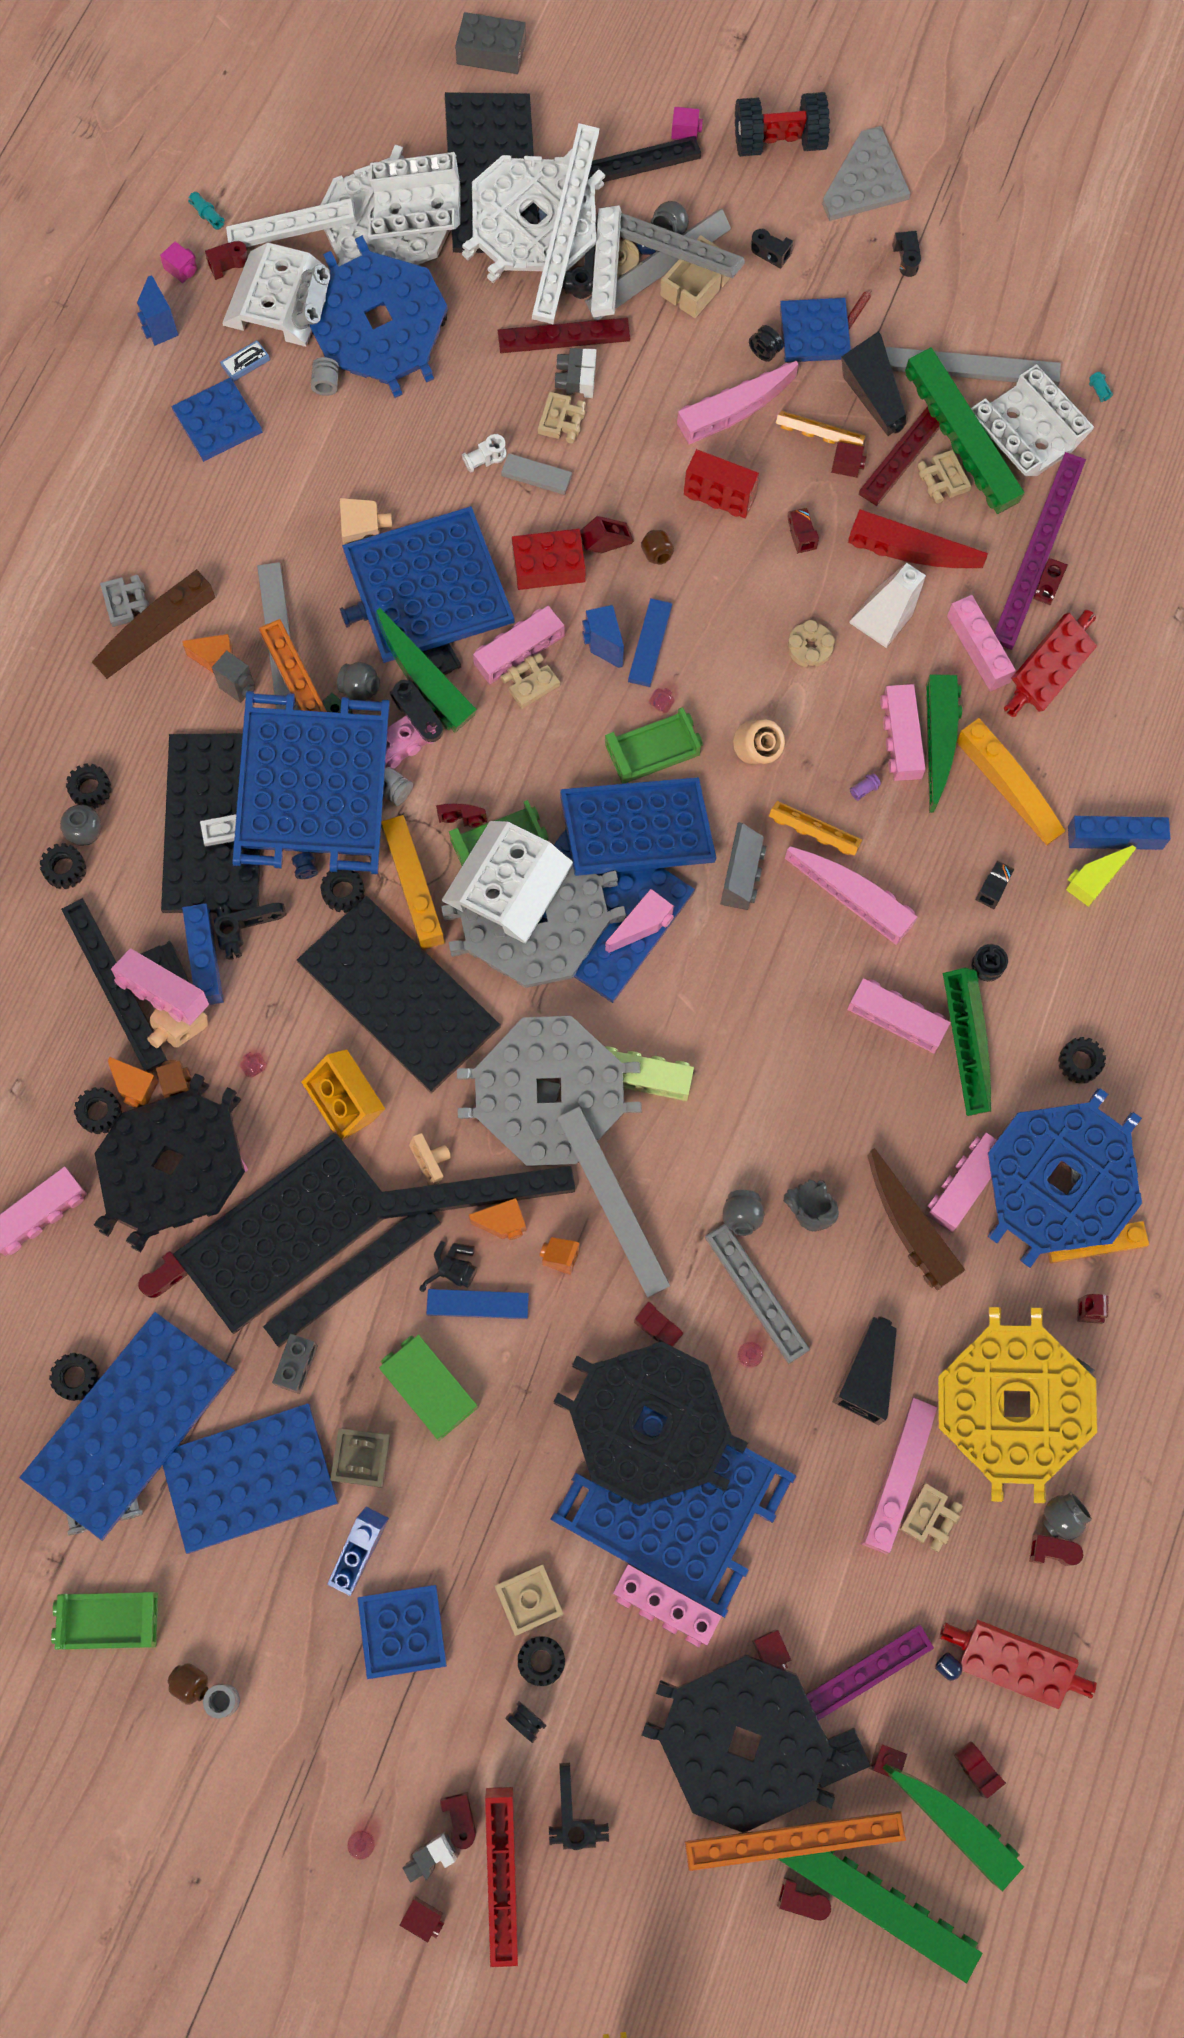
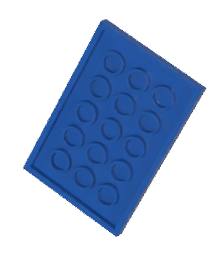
M699 777L560 789V799L575 876L607 873L615 870L616 872L707 864L715 863L716 853Z
M309 1403L177 1446L163 1464L186 1554L338 1504Z

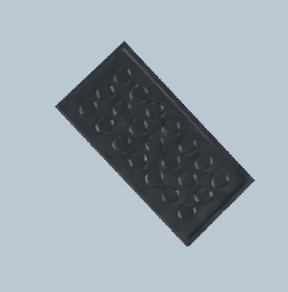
M445 92L447 153L455 152L461 187L460 225L456 229L451 230L453 253H462L465 250L462 248V245L473 237L472 181L502 155H509L511 158L524 159V156H534L530 93ZM533 202L520 215L530 224H538L537 205ZM480 248L476 251V253H485Z
M243 733L169 734L161 899L162 913H183L182 907L205 903L211 913H216L215 909L221 906L224 912L223 905H230L231 912L259 907L260 865L241 864V866H233L234 841L205 846L200 821L236 815ZM242 848V854L260 855V849Z
M365 896L297 959L298 964L431 1094L501 1028L500 1023L368 896Z
M334 1132L173 1255L229 1330L235 1334L384 1220H377L374 1193L382 1191L336 1132Z

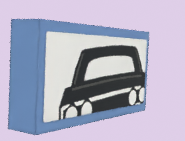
M256 340L222 360L220 364L234 382L270 361V358Z

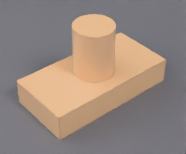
M422 1133L413 1136L409 1146L428 1184H440L443 1174L438 1163L450 1159L448 1148L446 1145L430 1150Z

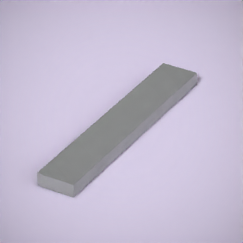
M723 1224L706 1235V1241L786 1362L790 1364L810 1350L732 1231Z

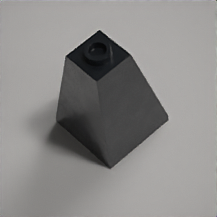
M878 331L841 356L842 370L845 381L885 434L890 436L892 433H898L906 425V413L882 336Z
M881 1316L878 1319L873 1317L870 1320L833 1399V1403L878 1426L886 1421L888 1417L897 1328L891 1326L892 1322Z

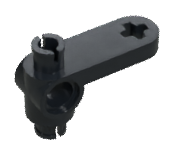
M595 245L585 253L584 267H577L573 271H566L562 289H565L566 294H572L579 299L592 295Z
M400 680L396 683L389 694L398 710L404 712L422 739L427 742L438 741L443 735V726L411 680ZM428 725H430L431 727H435V726H436V728H435V732H436V733H434V734H432L431 732L426 733V732H427V726H428Z
M271 903L231 913L230 905H223L224 912L221 906L215 909L217 918L214 919V930L217 934L219 947L221 950H225L226 959H234L233 952L236 959L241 957L240 947L243 945L241 929L282 919L286 916L284 904ZM226 927H234L232 932L228 934L222 933Z
M559 1763L562 1826H549V1835H557L549 1837V1845L563 1844V1850H580L583 1848H596V1842H609V1833H601L609 1832L608 1823L595 1824V1819H573L570 1763ZM573 1827H580L584 1831V1837L579 1842H573L568 1836L569 1830Z

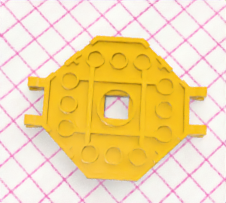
M989 1307V1326L938 1376L939 1429L991 1482V1501H1004L1003 1483L1034 1484V1503H1045V1484L1098 1432L1097 1380L1043 1327V1308H1031V1326L1001 1325V1308ZM1004 1391H1030V1417H1005Z

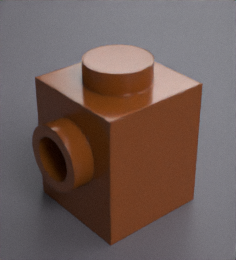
M169 1060L156 1068L165 1098L190 1089L188 1082L192 1080L189 1068L184 1067L180 1060Z

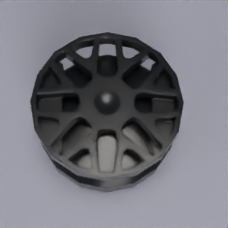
M762 325L758 329V333H754L748 342L752 352L766 362L771 361L775 357L776 352L783 348V341L780 335L767 325Z
M986 944L980 947L973 957L971 963L972 970L974 968L977 969V972H979L977 977L980 980L987 982L995 981L1001 977L1007 968L1008 956L1000 946Z
M518 1701V1707L513 1713H509L505 1719L526 1739L534 1743L537 1739L536 1734L540 1731L539 1729H545L547 1725L523 1703Z

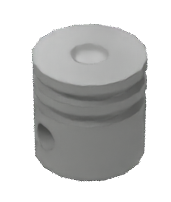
M321 357L313 361L311 390L316 394L329 396L337 392L339 365L335 360Z
M387 767L385 769L383 797L399 806L409 796L413 788V782L408 781L407 778L391 767Z
M228 1684L211 1687L207 1690L203 1699L206 1713L212 1718L218 1719L231 1716L236 1712L240 1703L238 1691Z

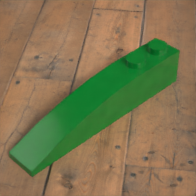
M378 608L376 610V619L395 661L407 680L412 681L433 712L441 718L440 721L443 727L448 731L451 729L456 733L475 716L477 709L381 608Z
M930 674L926 683L929 813H934L953 763L958 734V721L962 717V705H958V698L961 697L962 687L961 684H958L957 675Z
M961 968L943 973L966 1115L972 1116L991 1112L988 1040L977 971Z
M887 1764L883 1767L889 1776L986 1878L1002 1892L1024 1868L1017 1859L1020 1854L1010 1844L1007 1843L1004 1846L1000 1842L1001 1834L991 1824L985 1826L958 1803L913 1775Z

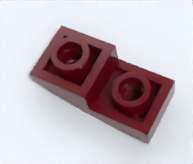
M455 803L436 805L439 823H453L462 818L464 827H479L487 822L486 810L484 808Z

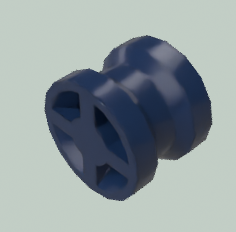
M304 852L292 857V864L296 866L294 873L297 879H309L318 875V867L314 865L316 860L314 853Z

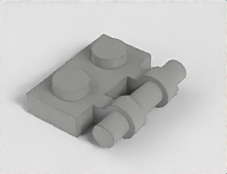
M138 575L132 576L130 578L131 583L125 585L122 577L100 583L112 627L131 622L134 619L133 613H141L149 606V601L145 599L144 583L140 581ZM134 594L136 601L130 603L128 595Z

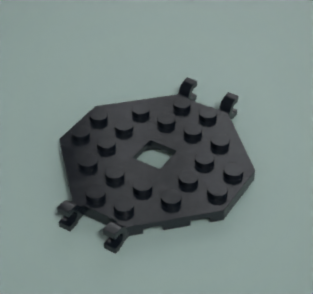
M195 1073L188 1091L123 1112L94 1153L106 1214L100 1216L94 1223V1226L100 1229L99 1232L109 1237L118 1221L136 1230L128 1236L126 1242L132 1245V1249L141 1253L148 1238L159 1234L160 1230L169 1227L177 1228L194 1222L193 1219L205 1215L210 1217L220 1212L245 1173L231 1114L241 1101L240 1097L236 1096L237 1092L227 1087L222 1096V1103L213 1102L202 1097L209 1084L204 1082L205 1078ZM167 1150L183 1155V1158L171 1175L154 1168L162 1153Z
M662 1341L594 1364L576 1356L572 1367L586 1373L587 1376L574 1401L557 1393L553 1402L556 1406L570 1411L593 1483L637 1506L707 1483L724 1492L726 1491L730 1480L714 1473L727 1445L743 1454L748 1442L732 1435L708 1364ZM644 1406L667 1417L657 1440L633 1429Z
M744 1655L679 1687L660 1680L656 1694L674 1699L664 1728L646 1721L641 1736L660 1741L693 1814L745 1833L811 1801H816L818 1804L832 1809L835 1800L834 1793L817 1787L827 1758L846 1767L849 1758L848 1751L829 1744L796 1673L749 1655ZM736 1726L761 1735L754 1760L746 1759L728 1751Z

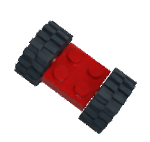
M826 93L803 94L800 100V111L762 114L759 97L737 99L735 104V135L739 157L761 155L763 142L771 144L779 140L793 142L802 139L801 143L804 151L826 150L830 133Z

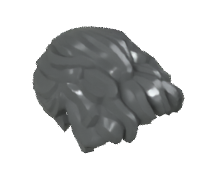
M809 1179L808 1183L800 1184L798 1188L788 1189L787 1193L784 1194L783 1201L791 1208L800 1225L809 1231L816 1232L827 1229L838 1219L837 1202L829 1193L827 1194V1187L823 1180H819L816 1183Z

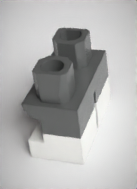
M570 348L569 354H557L556 368L568 370V372L555 373V388L566 389V395H571L575 392L584 393L585 398H593L596 349Z
M446 1831L418 1848L412 1854L413 1859L402 1868L410 1883L422 1875L427 1880L433 1873L436 1863L441 1861L446 1868L454 1863L459 1855Z

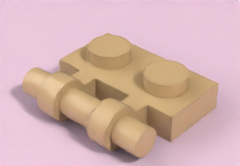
M549 392L538 426V434L559 439L561 432L567 433L566 441L574 443L575 437L580 432V421L584 419L586 413L584 410L586 403L578 401L576 406L570 405V396ZM567 415L573 417L571 423L565 422Z
M953 450L933 456L931 459L932 466L927 467L925 461L917 465L920 471L919 476L922 481H925L928 487L927 492L930 497L934 498L936 503H941L944 500L941 492L946 491L949 498H952L971 489V484ZM938 475L941 482L936 484L933 476Z
M540 653L534 656L529 655L524 658V662L516 667H509L507 672L500 676L504 684L510 680L514 682V685L509 687V692L521 709L560 686V681L548 664L541 669L537 666V664L544 661ZM530 670L531 675L524 679L520 677V674Z
M925 1483L902 1523L900 1530L921 1543H924L927 1536L930 1535L934 1538L930 1548L939 1553L942 1545L947 1544L950 1538L948 1534L954 1523H958L960 1519L959 1513L963 1506L954 1501L950 1509L946 1508L944 1504L948 1496ZM940 1514L945 1519L939 1530H937L933 1525Z

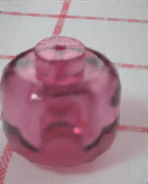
M249 1052L243 1056L244 1060L240 1062V1068L246 1077L252 1078L263 1072L267 1066L260 1053L252 1055Z

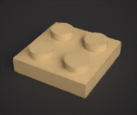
M543 1565L495 1586L515 1636L564 1615Z

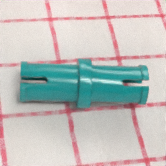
M198 192L191 193L188 197L189 204L215 230L221 229L224 225L223 222H225L224 218Z

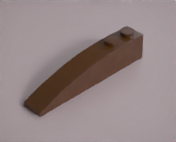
M196 569L161 595L126 625L92 661L94 666L106 679L111 677L214 600L215 595L211 584Z
M874 1148L867 1157L884 1209L896 1233L909 1252V1260L915 1267L919 1266L925 1274L923 1278L931 1288L935 1287L938 1291L961 1275L965 1268Z

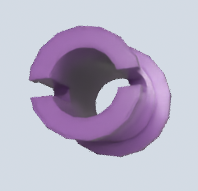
M874 773L871 775L867 774L864 780L850 788V793L855 800L859 801L871 791H877L881 782Z

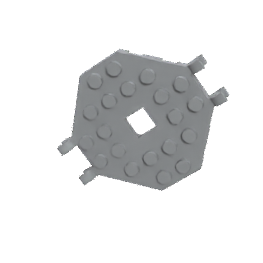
M515 849L512 851L511 856L516 859L523 856L524 851ZM572 865L546 909L548 922L537 924L526 944L505 934L503 926L467 908L462 912L450 905L441 906L444 921L461 917L466 941L449 942L451 956L455 957L469 953L483 960L488 966L501 974L512 978L524 988L573 978L579 966L587 958L596 941L608 925L623 922L626 919L624 906L607 912L602 888L618 886L616 870L607 872L602 876L596 874L575 876ZM491 889L487 892L486 896L495 899L499 896L500 891Z
M572 1016L525 1017L509 1031L476 1068L457 1069V1079H475L476 1108H458V1118H477L526 1166L577 1164L579 1160L557 1117L580 1106L597 1141H599L624 1113H642L641 1102L624 1103L623 1074L641 1073L640 1063L620 1062ZM561 1078L562 1102L538 1103L537 1080Z

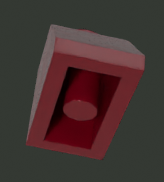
M596 516L580 530L582 544L587 551L602 554L634 542L626 522Z

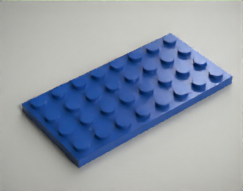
M154 1312L19 1478L103 1541L236 1372L225 1362Z

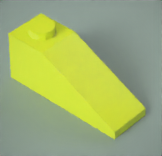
M1132 845L1085 864L1080 871L1075 869L1067 879L1071 883L1066 890L1089 907L1131 857L1136 847Z

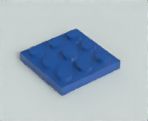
M846 298L780 301L785 362L841 360V356L851 350Z
M231 377L171 406L203 462L263 433L261 426Z
M437 1585L357 1597L367 1679L447 1667Z

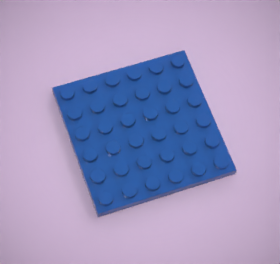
M472 506L342 545L383 663L395 659L376 619V610L378 608H381L421 651L515 623L513 613Z
M565 829L554 846L565 856L572 859ZM664 868L616 872L618 886L602 888L607 912L624 906L625 918L628 917L650 889L674 906L672 914L674 918L666 928L662 926L658 932L610 953L605 950L606 941L622 922L609 924L596 941L587 958L579 966L574 977L612 1003L695 893L694 888ZM546 911L544 912L538 924L548 922Z

